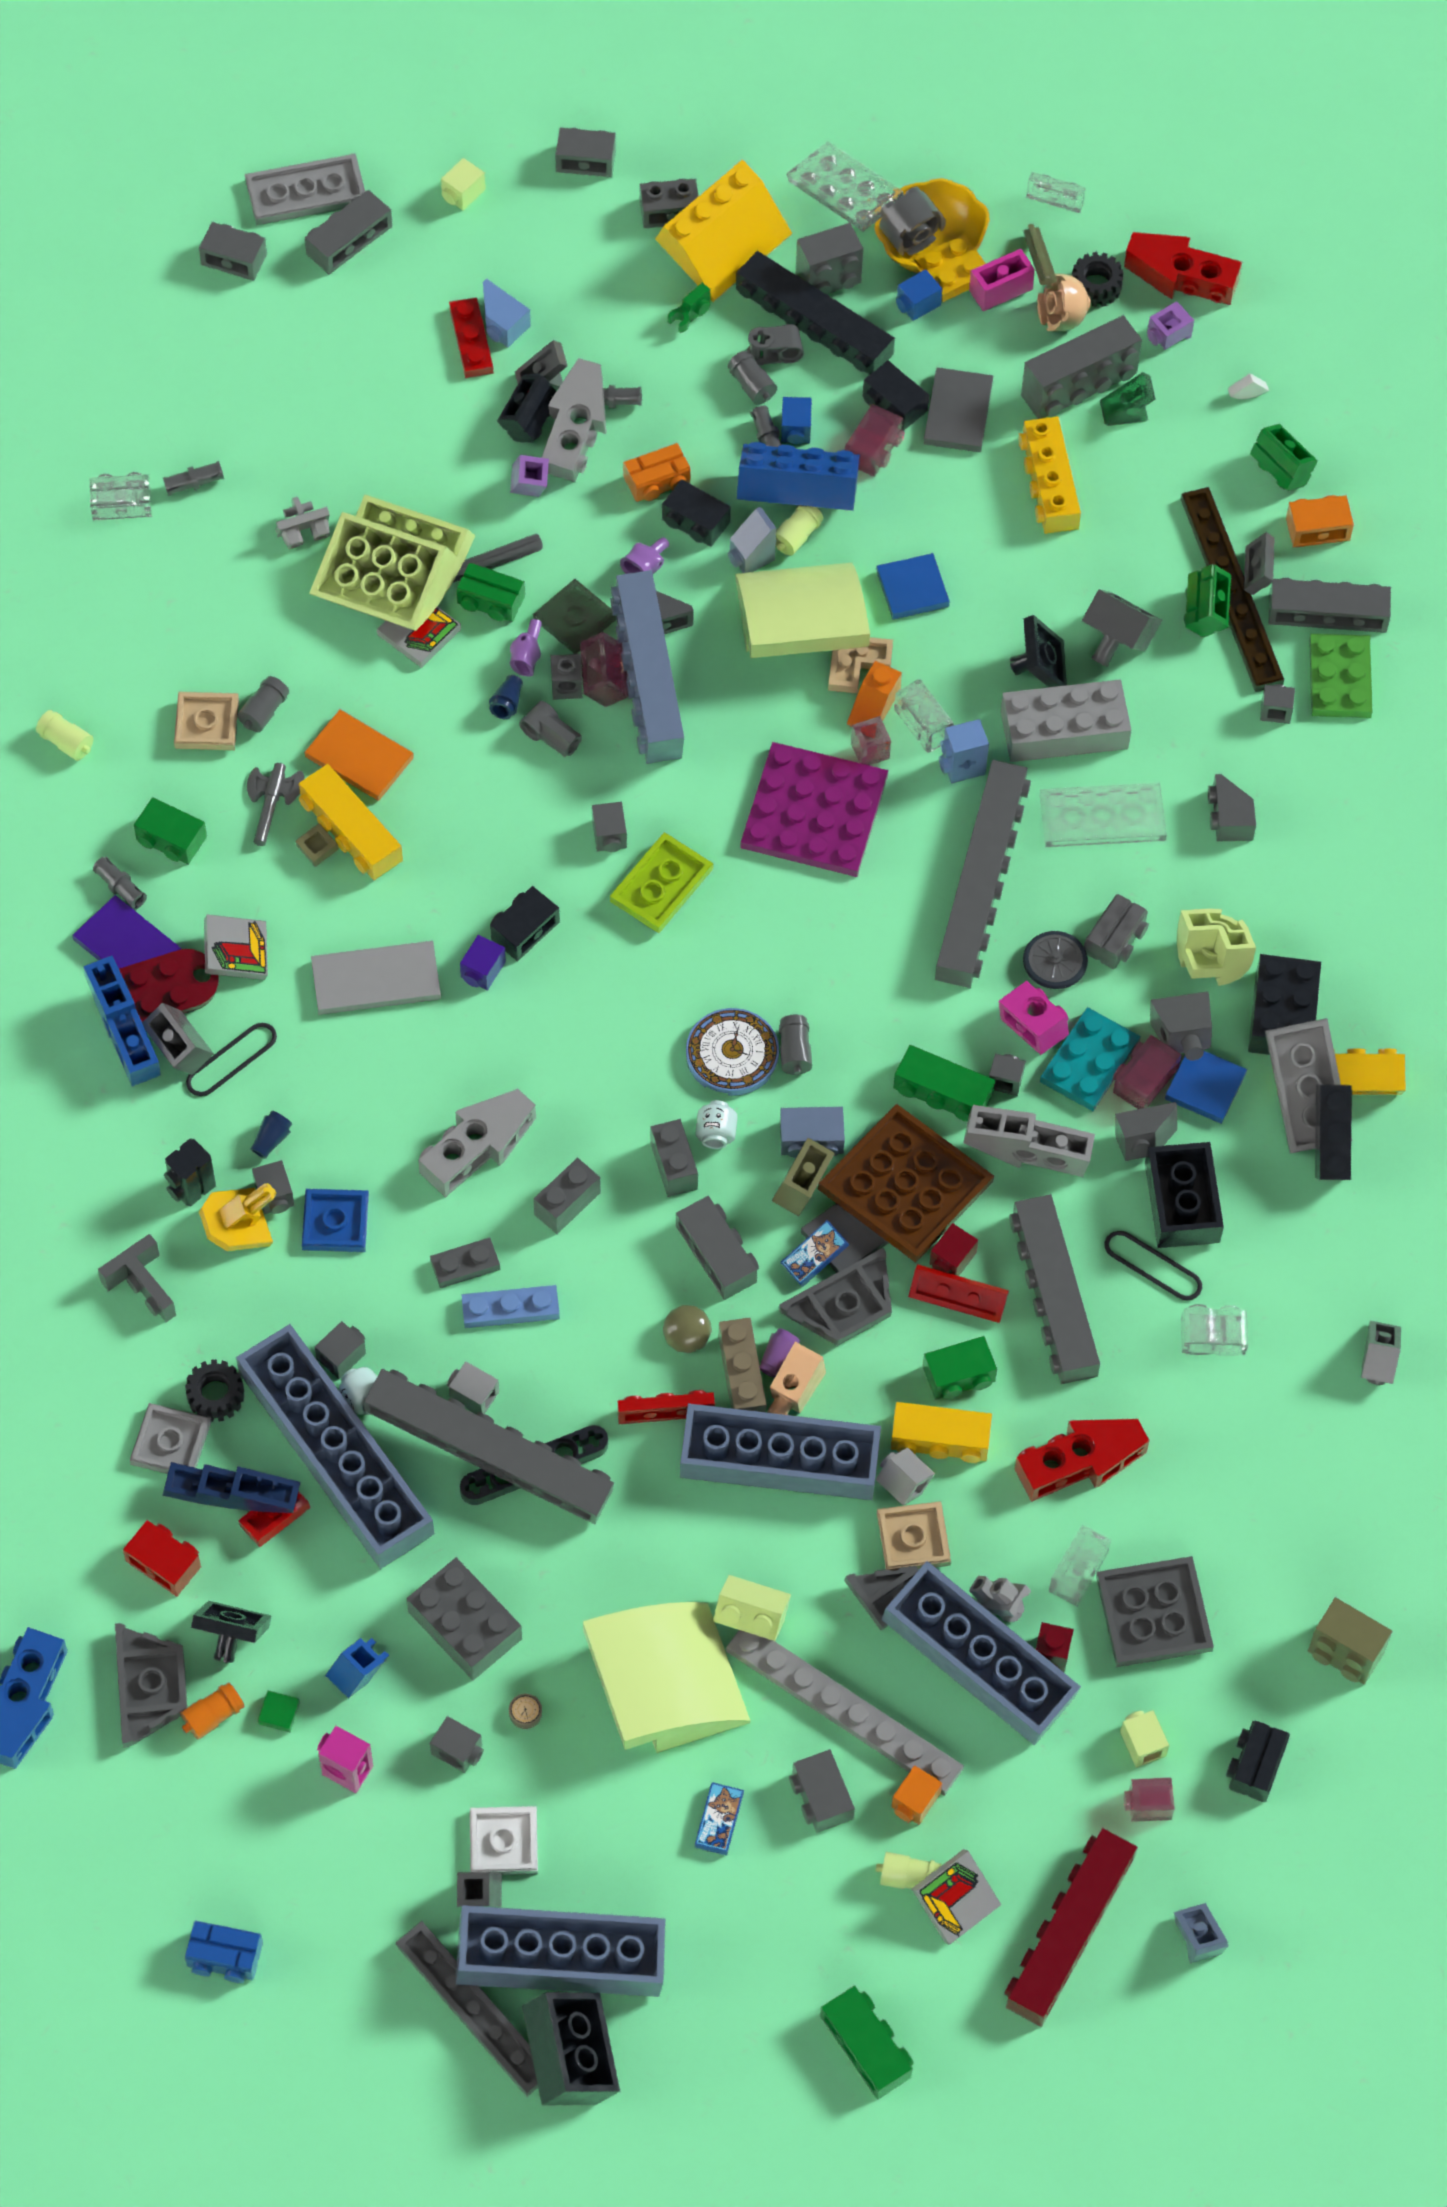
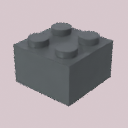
M851 223L797 239L795 273L797 276L827 295L844 288H852L856 284L861 283L863 247Z

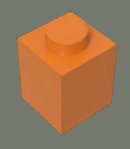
M914 1765L894 1794L891 1808L895 1809L894 1813L900 1819L909 1823L913 1821L920 1825L940 1796L943 1783Z

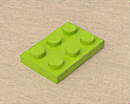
M664 832L610 895V902L652 930L660 933L711 873L713 863Z

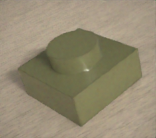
M319 823L295 841L296 846L314 867L339 850L338 844Z

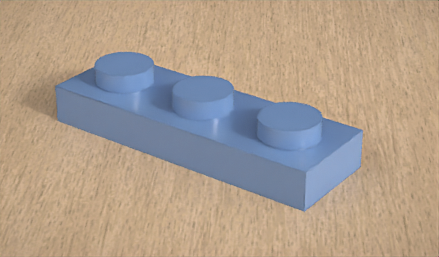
M556 1285L461 1294L465 1328L560 1319Z

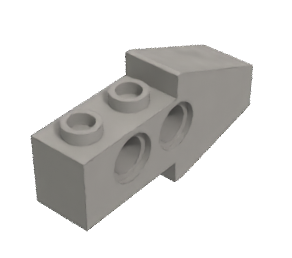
M578 358L549 403L550 416L556 420L541 457L549 459L548 474L576 482L579 473L583 474L588 460V457L585 455L588 447L593 448L597 432L604 434L607 432L601 364ZM577 418L587 419L582 424H575L573 422ZM569 443L577 445L572 450L564 449V446Z
M519 1089L457 1110L455 1112L456 1126L450 1127L444 1133L442 1140L434 1147L432 1145L428 1146L421 1153L418 1160L420 1174L445 1198L490 1158L499 1166L504 1163L535 1121V1104ZM473 1134L482 1136L478 1140H472L468 1137ZM450 1154H457L460 1156L455 1160H449L446 1158V1156Z
M973 1105L968 1117L963 1143L1020 1168L1022 1163L1083 1177L1090 1163L1095 1134L1035 1120L1036 1114Z

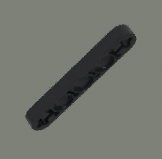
M592 1425L545 1444L552 1448L553 1453L563 1446L571 1448L573 1451L572 1457L583 1464L605 1454L608 1449V1435L602 1427ZM590 1436H594L596 1440H599L598 1447H594L592 1443L588 1444ZM576 1441H579L580 1447L582 1446V1454H579ZM483 1469L468 1473L460 1482L461 1498L469 1505H479L520 1489V1487L511 1483L500 1484L495 1479V1475ZM487 1476H490L491 1486L493 1487L491 1490H489V1484H486ZM471 1483H475L477 1487H480L479 1494L475 1495L473 1491H469Z

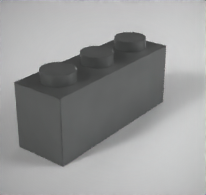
M370 190L365 191L360 196L354 197L339 212H334L318 228L316 227L309 231L305 237L306 255L330 275L393 227L391 209Z
M706 1196L676 1212V1228L722 1298L726 1300L757 1283L759 1265L752 1253L747 1254L741 1246L743 1241L735 1228L730 1229L725 1220L727 1218L720 1204L714 1205L710 1197Z

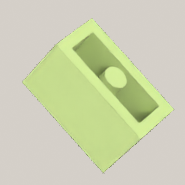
M729 1575L719 1594L713 1622L776 1641L785 1621L791 1594Z

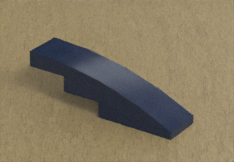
M171 1462L162 1496L230 1509L293 1513L301 1482L237 1466L236 1472L207 1464H204L202 1470Z

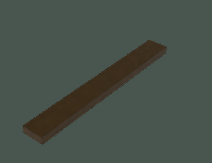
M1206 487L1181 493V502L1206 566L1216 565L1231 574L1229 626L1255 692L1264 690L1265 685H1283L1284 677L1252 595L1244 590V575L1210 488Z

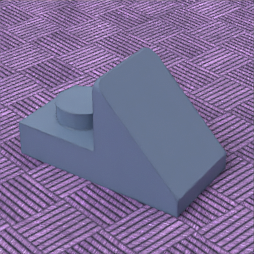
M1206 1903L1174 1912L1175 1923L1186 1941L1190 1963L1221 1955L1227 1949L1228 1941Z

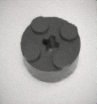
M918 187L909 189L896 202H888L880 211L883 215L879 223L880 229L899 254L903 256L904 252L914 255L927 248L936 240L934 234L938 228L942 232L946 225L945 217L927 194L920 191Z

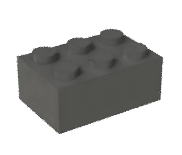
M457 1557L407 1597L408 1613L473 1681L522 1640L521 1624Z

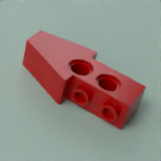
M1132 232L1124 262V267L1170 299H1173L1176 290L1186 295L1206 298L1215 303L1231 305L1240 279L1242 261L1190 248V238L1186 236Z
M1138 1419L1071 1420L1068 1423L1067 1436L1060 1434L1051 1438L1046 1445L1039 1448L1032 1446L1021 1451L1016 1457L1014 1470L1031 1502L1087 1478H1090L1094 1488H1097L1146 1454L1150 1440ZM1076 1448H1082L1086 1450L1088 1454L1085 1456H1078L1073 1452V1450ZM1052 1460L1058 1463L1059 1467L1048 1468L1044 1462Z

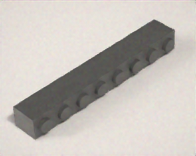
M992 760L936 966L935 980L971 988L973 978L980 977L983 960H979L980 952L987 951L990 934L986 933L988 925H994L997 908L993 907L994 899H1001L1004 882H1000L1001 873L1007 874L1011 857L1006 856L1008 848L1014 849L1018 831L1013 830L1015 822L1021 823L1025 807L1020 805L1021 798H1027L1030 790L1031 780L1026 779L1027 767Z
M381 1369L364 1401L365 1412L582 1519L596 1524L614 1486V1482L610 1481V1476L597 1469L590 1471L582 1467L581 1462L572 1456L564 1455L561 1457L553 1453L549 1445L541 1441L533 1443L523 1438V1434L515 1428L509 1426L502 1428L494 1424V1420L490 1416L481 1412L474 1414L466 1410L465 1405L456 1399L448 1398L446 1400L436 1395L437 1392L433 1388L425 1384L417 1386L407 1381L408 1378L399 1371L391 1369L389 1372Z

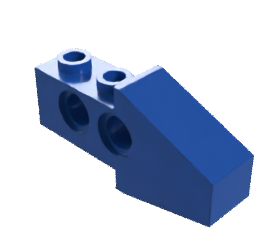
M113 956L83 966L85 978L109 1038L113 1042L131 1086L133 1087L161 1076L158 1058Z
M27 1627L24 1636H19L13 1649L15 1657L10 1666H5L0 1677V1684H2V1686L0 1685V1764L16 1769L52 1720L54 1712L51 1703L47 1702L46 1699L68 1652L64 1639ZM35 1662L40 1664L39 1668L33 1672L24 1671L25 1666L29 1663ZM17 1692L27 1694L21 1701L15 1702L10 1700Z

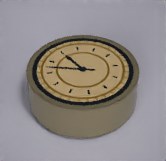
M531 1694L516 1696L509 1705L511 1722L521 1729H530L536 1726L542 1717L540 1701Z

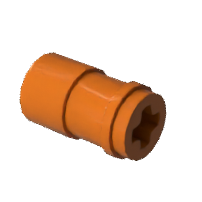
M228 1682L224 1686H219L218 1690L203 1700H198L180 1712L185 1722L182 1729L185 1733L191 1731L195 1738L199 1740L219 1727V1724L233 1714H238L245 1705L237 1691Z

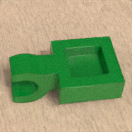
M704 283L697 286L682 299L681 306L669 312L668 323L671 324L675 320H681L682 322L678 324V331L680 333L685 332L689 328V322H692L698 316H703L710 308L711 289Z

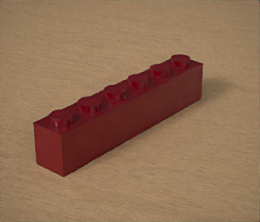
M1104 1828L1101 1829L1097 1837L1091 1835L1083 1850V1853L1087 1855L1083 1864L1076 1863L1067 1881L1071 1882L1066 1893L1060 1891L1051 1909L1056 1912L1052 1920L1048 1921L1045 1919L1036 1935V1938L1040 1939L1035 1950L1029 1948L1021 1961L1020 1966L1024 1968L1019 1979L1013 1976L1005 1990L1004 1995L1008 1996L1007 2009L1040 2027L1043 2026L1136 1856L1138 1846Z

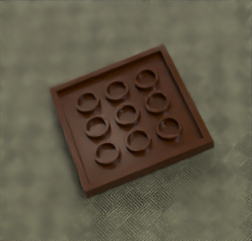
M896 1104L819 1182L818 1190L916 1263L947 1231L950 1225L993 1183L994 1175Z

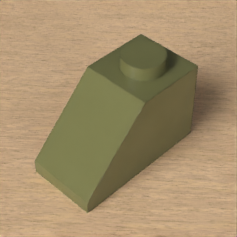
M807 1138L772 1201L799 1216L813 1195L835 1153Z

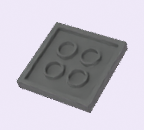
M1193 1556L1097 1572L1096 1579L1116 1667L1213 1652L1214 1645Z

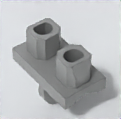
M298 497L291 498L293 507L283 510L285 518L288 519L276 522L277 528L275 530L277 536H282L288 549L298 547L304 543L300 530L310 528L314 541L327 538L330 534L328 525L330 514L328 508L323 507L310 511L313 510L311 501L301 504Z
M978 1576L969 1589L980 1605L991 1614L999 1615L1006 1622L1019 1620L1024 1612L1022 1599L1031 1592L1024 1584L1011 1583L1007 1578H998L995 1581H990L986 1576Z

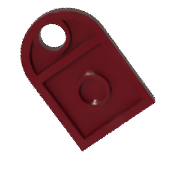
M194 949L176 950L119 968L134 1000L141 1022L161 1003L177 1008L183 1014L206 1006L215 996L219 982V975L210 974L211 978L205 982H200L194 978V971L205 969V954Z

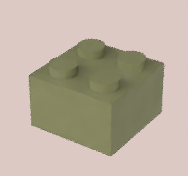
M1335 1597L1314 1631L1308 1652L1319 1663L1323 1665L1330 1664L1340 1670L1346 1679L1352 1682L1359 1681L1365 1685L1384 1655L1393 1631Z

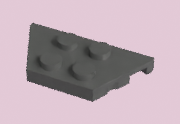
M881 1248L779 1304V1311L781 1314L836 1346L891 1317L892 1308L889 1295L886 1251L884 1248Z
M115 1623L123 1748H127L181 1716L180 1712L188 1708L183 1645L169 1640L162 1641L155 1635L146 1632L142 1634L126 1628L124 1624Z

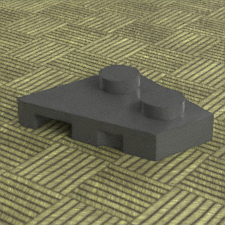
M910 1566L902 1567L895 1571L886 1569L875 1571L872 1574H849L845 1577L844 1581L880 1631L888 1626L881 1620L886 1607L918 1572V1568Z

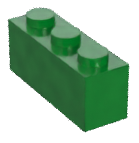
M909 1045L895 1072L893 1088L905 1097H915L926 1102L933 1109L946 1110L953 1113L958 1119L968 1122L973 1105L988 1106L993 1096L995 1080L918 1047Z
M854 1985L823 2005L820 2017L873 2095L879 2100L911 2079L913 2071L911 2066L914 2065V2062L904 2047L900 2049L897 2047L892 2039L894 2033L886 2020L882 2019L879 2021L873 2012L875 2005L865 1991L860 1993Z

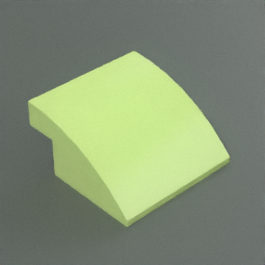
M364 494L356 516L345 512L341 513L309 594L416 631L432 614L449 590L469 552L475 535L469 529Z
M852 562L735 574L746 652H750L751 658L869 647L870 630L860 581Z
M678 1602L650 1605L583 1621V1632L625 1750L652 1741L656 1753L750 1723L748 1712L716 1624L713 1622V1616L708 1603Z

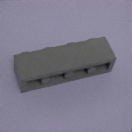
M1291 578L1273 579L1269 593L1268 624L1387 633L1391 617V587L1379 584L1359 585L1349 582L1330 583L1320 580L1302 581Z

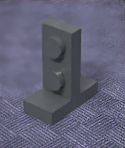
M149 1233L100 1267L98 1273L100 1281L107 1291L127 1280L135 1293L141 1291L145 1296L146 1300L144 1302L154 1316L159 1314L165 1322H168L176 1316L174 1302L144 1267L160 1256L157 1242Z

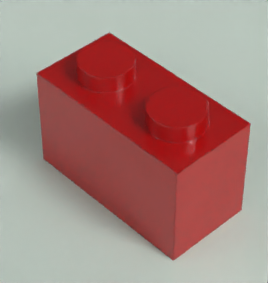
M146 1520L123 1548L125 1561L178 1597L201 1568L199 1552L186 1541L180 1543L174 1539L172 1532L160 1523L154 1525Z

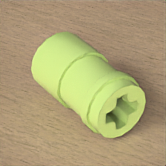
M799 505L793 515L785 520L776 530V548L786 555H794L807 541V537L821 525L824 519L821 511L817 507Z
M48 710L41 716L36 725V732L40 734V737L49 740L59 750L76 761L81 760L91 751L94 740L93 736L62 718V715L58 712Z
M886 1852L884 1863H877L876 1871L882 1872L880 1885L912 1889L941 1867L942 1864L935 1863L933 1860L929 1862L913 1859L906 1855Z

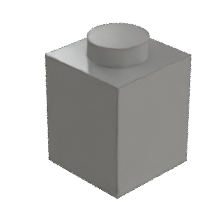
M465 1362L460 1370L455 1369L447 1382L449 1398L460 1401L465 1405L466 1409L475 1414L477 1412L485 1414L499 1394L498 1379L468 1362Z
M906 1448L897 1454L891 1452L884 1458L880 1464L883 1469L876 1478V1481L897 1501L905 1505L922 1495L935 1473L909 1448Z

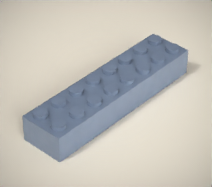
M291 1324L236 1357L241 1377L379 1569H382L434 1535L433 1519Z

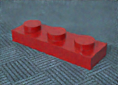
M477 297L450 301L449 310L465 378L493 374V363Z
M917 1264L908 1297L1000 1323L1009 1290Z
M694 1390L684 1395L661 1393L656 1395V1397L642 1398L637 1395L628 1396L623 1400H617L618 1422L620 1425L686 1419L688 1404L715 1407L714 1392L706 1393L704 1390Z

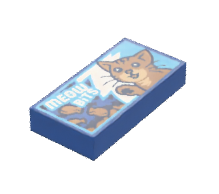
M827 1220L784 1258L781 1264L804 1287L850 1244Z
M714 1782L711 1783L695 1848L728 1855L744 1790Z

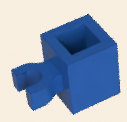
M360 1638L344 1650L325 1675L348 1699L369 1683L379 1667L389 1657L386 1651L381 1655H377L372 1650L376 1644L372 1638L366 1643Z

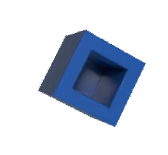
M926 269L898 285L896 304L899 310L904 314L906 313L912 321L941 306L942 287Z
M783 397L781 442L791 444L810 443L812 398Z

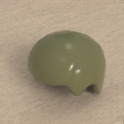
M681 1305L673 1309L667 1315L663 1325V1334L667 1344L677 1352L692 1353L703 1348L712 1333L711 1321L706 1313L698 1307L691 1305Z

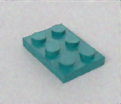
M1087 1007L1041 1075L1040 1083L1094 1112L1139 1044L1141 1036Z

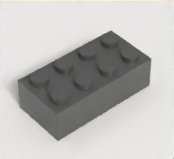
M1124 315L1026 361L1021 396L1037 419L1055 416L1062 409L1072 404H1080L1087 397L1097 392L1103 393L1112 385L1120 381H1128L1137 374L1142 339Z

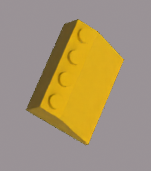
M742 159L664 225L655 240L697 286L704 283L711 289L710 300L714 302L736 283V272L757 250L768 256L792 235V231L763 181Z

